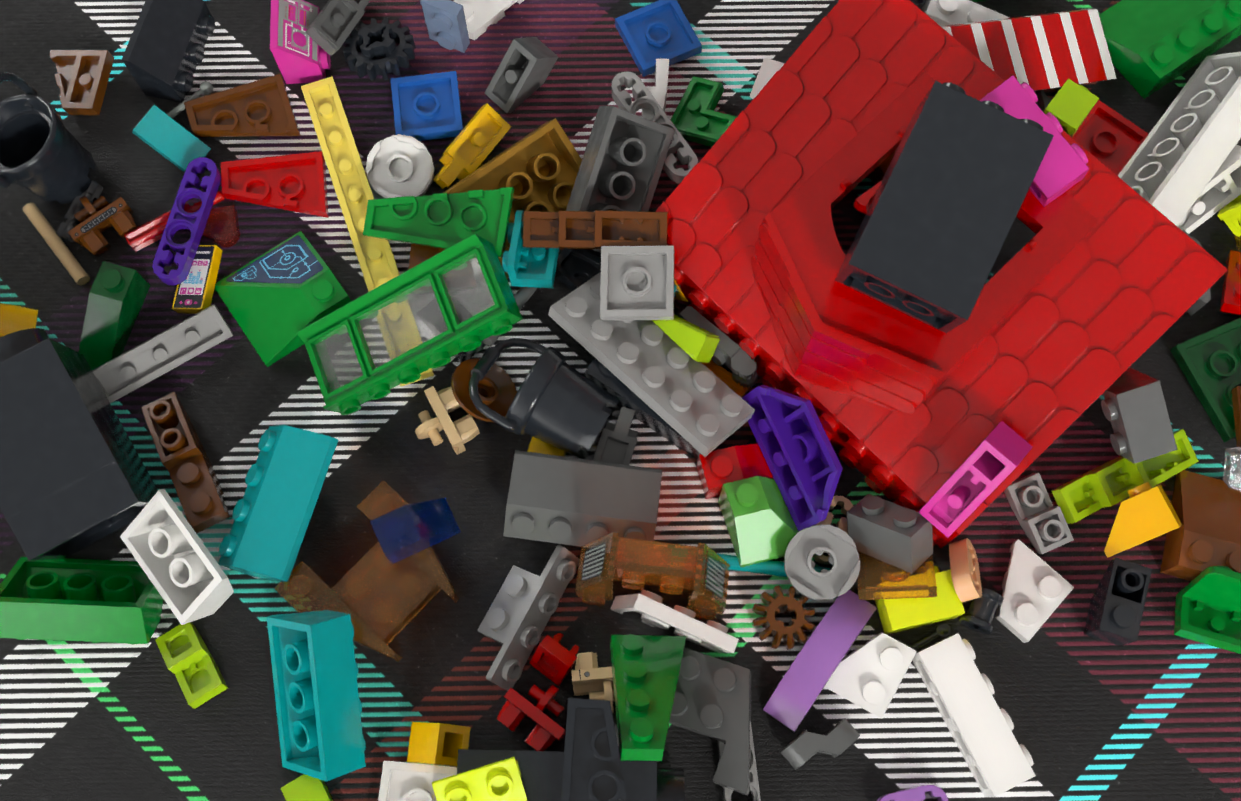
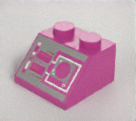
M271 0L270 50L286 84L312 83L325 79L326 69L331 67L330 55L306 33L309 26L320 13V8L304 0Z

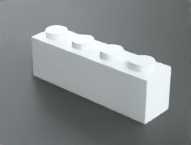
M959 633L916 653L912 661L984 797H996L1035 777L1036 775L1031 768L1034 763L1029 751L1023 744H1018L1011 730L1014 729V725L1010 716L1003 708L999 709L992 695L995 694L991 681L984 673L980 674L973 660L976 659V655L972 646L966 639H961Z

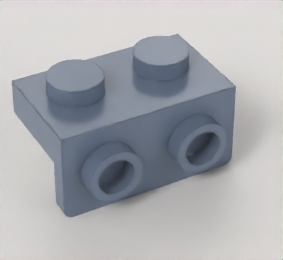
M420 0L429 38L438 42L446 49H456L465 53L470 40L463 5L451 0Z

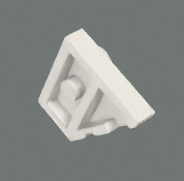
M1017 539L1010 546V562L1002 583V597L1004 600L1002 605H998L995 618L1023 643L1030 641L1072 591L1074 586Z

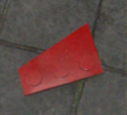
M322 151L221 162L222 194L226 199L329 218L326 167Z

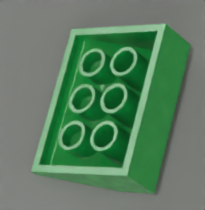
M1121 0L1099 14L1112 64L1144 99L1204 60L1206 56H1210L1241 35V0Z

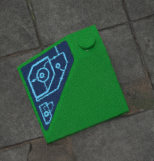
M299 231L215 283V290L267 367L305 344L296 333L297 331L351 302L341 284L302 231Z

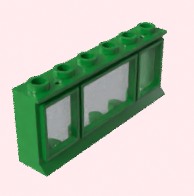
M474 233L296 333L305 343L326 404L324 409L341 413V415H349L359 411L361 405L371 399L376 400L386 397L391 393L390 389L400 384H408L418 380L421 376L420 373L430 368H438L448 364L452 356L478 348L482 344L481 341L492 335L498 336L507 333L513 328V324L523 318L493 243Z

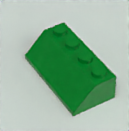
M20 557L0 584V638L128 643L132 645L148 644L161 620L163 598L137 561L68 558L29 561L27 557Z

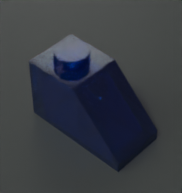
M446 498L407 504L370 521L382 550L391 564L461 532Z

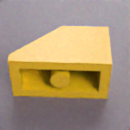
M1146 482L1127 491L1130 498L1121 502L1104 549L1107 558L1175 530L1182 525L1161 484L1152 488L1149 482Z

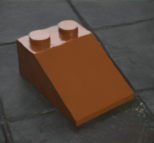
M1186 470L1176 474L1171 505L1182 525L1166 534L1160 573L1189 581L1194 580L1210 566H1226L1234 572L1241 573V485Z

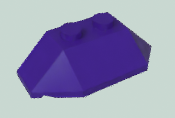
M765 385L757 386L742 397L743 400L755 409L748 423L799 532L826 519L843 468L811 400Z

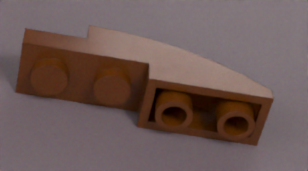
M172 392L141 407L161 462L169 471L187 521L196 534L229 518L230 515L222 497L224 493L177 394Z

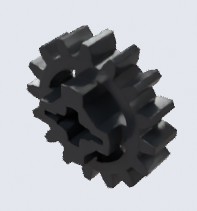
M386 17L382 23H377L376 19L372 18L371 24L368 26L361 22L359 23L360 30H352L350 38L344 41L345 48L342 50L350 71H357L359 78L369 74L370 81H374L377 75H382L384 80H388L389 73L399 76V68H409L408 59H415L414 49L416 47L413 35L410 34L408 26H401L399 20L390 24L389 19Z

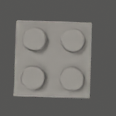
M601 246V320H674V246Z

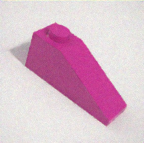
M1001 421L921 508L919 513L948 538L1019 465L1033 446Z

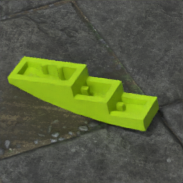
M1184 429L1173 432L1178 450L1136 464L1119 456L1052 490L1051 492L1057 505L1060 506L1067 524L1076 523L1101 508L1111 507L1129 497L1127 491L1146 482H1149L1153 488L1199 462Z

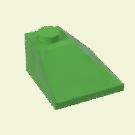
M754 476L723 484L718 503L740 568L784 557L789 542L798 533V530L775 480Z

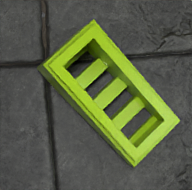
M675 314L674 320H652L693 360L703 363L710 362L720 341L719 336Z

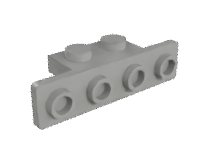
M556 546L541 576L513 565L477 630L486 637L503 644L486 675V679L506 691L513 688L515 682L520 678L524 665L534 647L539 643L551 615L556 611L561 596L576 573L580 559L565 547Z

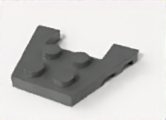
M684 648L670 724L726 743L713 782L748 796L750 791L751 671L748 668ZM616 724V726H615V732H616V738H617V743H618V748H619L618 728H617V724Z

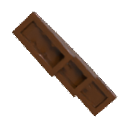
M595 210V212L524 211L523 247L601 249V246H667L668 212Z

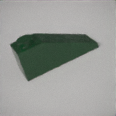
M105 261L102 262L89 292L79 346V353L84 355L91 370L122 354L150 288V285L136 270Z

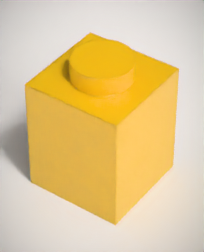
M412 722L407 762L457 766L458 749L468 750L471 727L443 723Z

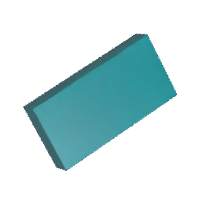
M155 105L152 106L132 131L133 134L184 173L192 160L206 157L211 150L210 147Z

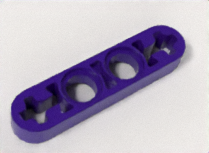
M199 157L188 164L153 260L152 267L154 273L167 285L175 286L181 284L189 275L221 182L220 171L209 158ZM208 169L211 175L204 176L202 181H200L197 174H203ZM189 199H200L202 206L198 211L188 213L184 210V205ZM188 229L191 231V237L186 243H174L173 236L178 230ZM170 249L176 252L175 256L172 254ZM174 261L178 269L171 270L168 275L164 267L171 266Z

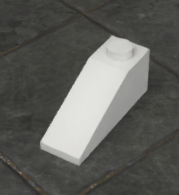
M1236 145L1220 169L1209 181L1202 194L1197 198L1177 227L1181 230L1184 229L1190 234L1241 194V146Z

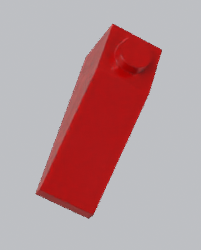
M758 443L712 451L706 457L699 454L696 464L705 499L720 496L722 486L726 483L754 476L774 479Z

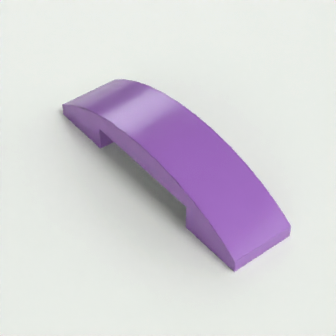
M851 590L838 596L787 670L763 708V711L795 732L877 608Z

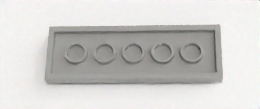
M600 273L550 306L548 315L704 457L752 417L755 411L754 408L703 363L693 360L652 320H601Z

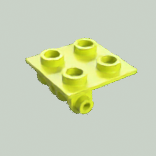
M515 756L432 782L437 801H528L521 780L518 761L515 760Z

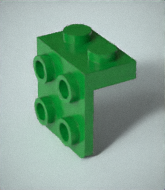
M1210 566L1176 595L1174 635L1241 654V573L1234 572L1226 566Z

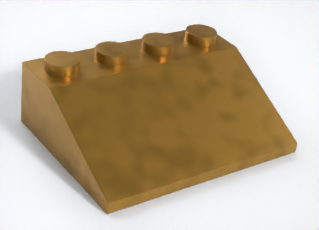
M555 118L541 125L443 193L451 194L472 190H495L513 187L514 194L509 222L513 223L516 210L539 212L566 211L582 159ZM508 237L506 238V244H505V250H504V251H509V249H510V243H508ZM504 272L505 275H506V278H508V277H509L508 272Z

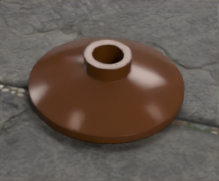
M480 358L465 360L457 366L452 374L451 387L454 397L459 405L471 416L483 421L493 422L476 409L469 395L468 384L472 376L471 370ZM494 363L485 377L478 383V393L483 403L494 412L505 417L517 393L511 377Z

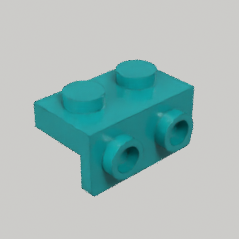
M516 210L514 223L509 222L507 237L510 249L503 253V270L508 272L511 286L553 288L559 248H524V210Z

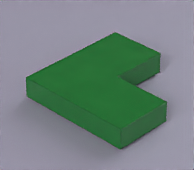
M695 76L692 77L670 119L685 140L712 147L737 118V116L714 111L724 92L723 83Z

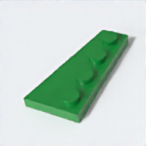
M505 187L495 190H472L462 193H439L429 196H406L368 200L363 235L447 249L476 233L493 243L498 258H503L514 188Z
M611 635L610 651L620 761H662L686 636Z

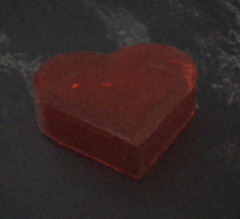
M235 206L211 209L202 235L207 238H213L215 243L223 248L234 246L240 237L238 215Z

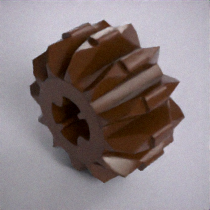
M779 585L773 588L774 598L764 591L760 595L764 605L754 604L752 611L756 614L763 616L752 621L753 627H765V630L759 634L758 638L763 641L769 634L772 635L771 648L777 649L781 639H783L786 649L791 650L794 648L793 637L803 644L807 641V636L803 630L813 631L815 628V624L805 619L813 616L816 613L815 609H803L802 605L809 598L803 595L798 601L794 599L796 589L793 586L788 589L786 596H784L783 590ZM779 609H783L785 615H791L792 617L787 626H784L783 621H776L775 616L780 612Z

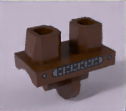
M84 195L79 200L85 208L74 214L80 224L68 231V233L80 246L86 247L97 257L111 247L103 236V232L113 226L119 235L125 238L124 234L138 228L131 215L133 210L122 197L109 204L104 196L91 202Z

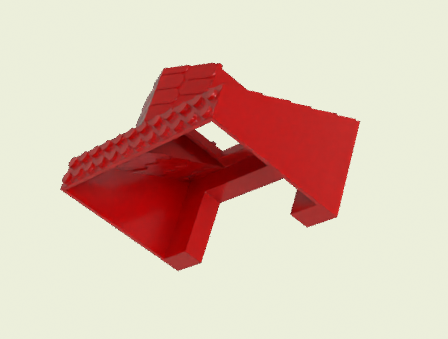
M839 0L655 212H668L667 246H674V279L688 301L683 302L687 306L693 307L739 345L752 360L754 359V362H757V373L762 377L763 385L811 400L829 441L839 451L838 455L841 460L851 468L856 467L865 476L867 485L876 493H883L893 503L919 513L921 508L1001 421L1033 446L1019 465L948 538L932 525L933 545L937 544L942 548L960 535L1212 287L1228 269L1063 130L1061 135L1070 145L1073 143L1077 144L1088 158L1086 165L1089 168L1087 174L1081 181L1045 207H1043L1030 189L1028 190L1016 217L1036 235L984 285L966 322L945 333L835 281L846 255L835 233L831 209L898 148L917 107L935 81L942 84L946 82L956 84L964 89L966 95L977 100H981L1005 82L1004 79L910 0Z

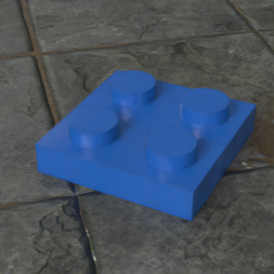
M659 0L615 18V27L643 77L655 72L656 59H669V66L700 54L702 51V44L677 0Z
M456 71L390 78L396 135L411 136L418 141L457 137L463 130Z

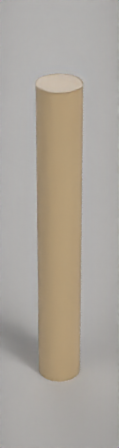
M35 203L26 204L23 207V212L77 285L86 284L90 277L62 239L56 235V231Z

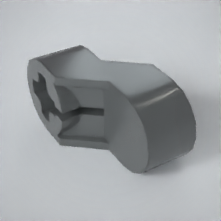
M844 718L824 735L811 733L807 730L803 731L780 753L796 770L817 752L832 755L834 758L841 755L860 737V734Z

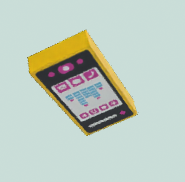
M217 245L198 246L189 275L176 288L172 309L177 313L196 314L211 306L223 252Z

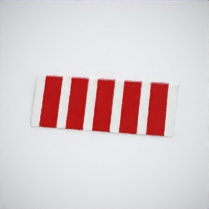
M1088 8L941 26L1006 81L1011 76H1014L1020 84L1026 82L1034 91L1062 87L1068 78L1077 84L1117 79L1097 9Z

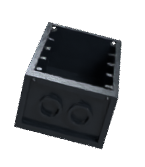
M935 81L917 107L835 281L945 333L966 322L1054 135L1043 131V127L1033 120L1017 119L1005 113L1004 109L994 102L979 101L966 95L964 89L956 84L948 82L942 84Z

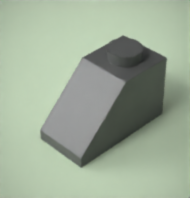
M537 37L513 39L484 94L507 114L512 113L544 84L559 56Z

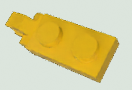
M488 103L484 104L443 152L444 155L439 161L444 166L434 177L433 181L444 189V187H449L456 178L461 181L481 165L511 126Z

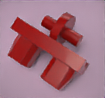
M533 685L528 694L538 701L536 707L513 688H510L504 695L507 701L503 705L497 720L514 732L524 717L528 716L537 725L525 742L536 751H546L556 739L560 742L566 734L565 729L543 713L547 708L558 717L564 710V707L554 700L559 691L554 685L546 693L536 685Z

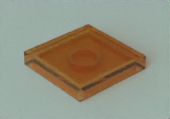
M857 551L860 560V572L858 575L859 600L937 597L933 554L917 570L910 573Z

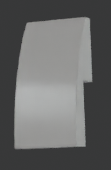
M1032 473L1018 479L1004 490L1017 520L1039 554H1044L1074 540L1060 506H1053L1039 473Z

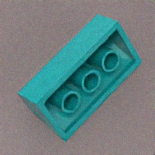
M288 425L269 426V429L262 434L259 440L258 449L260 453L256 464H253L247 472L245 479L247 488L244 496L234 507L232 513L234 522L230 533L223 538L220 544L219 555L221 557L218 562L219 565L260 579L289 581L339 441L338 439Z
M323 610L268 616L267 626L282 767L326 782L366 767L364 754L366 743L362 734V704L358 694V665L354 654V627L351 622V614Z

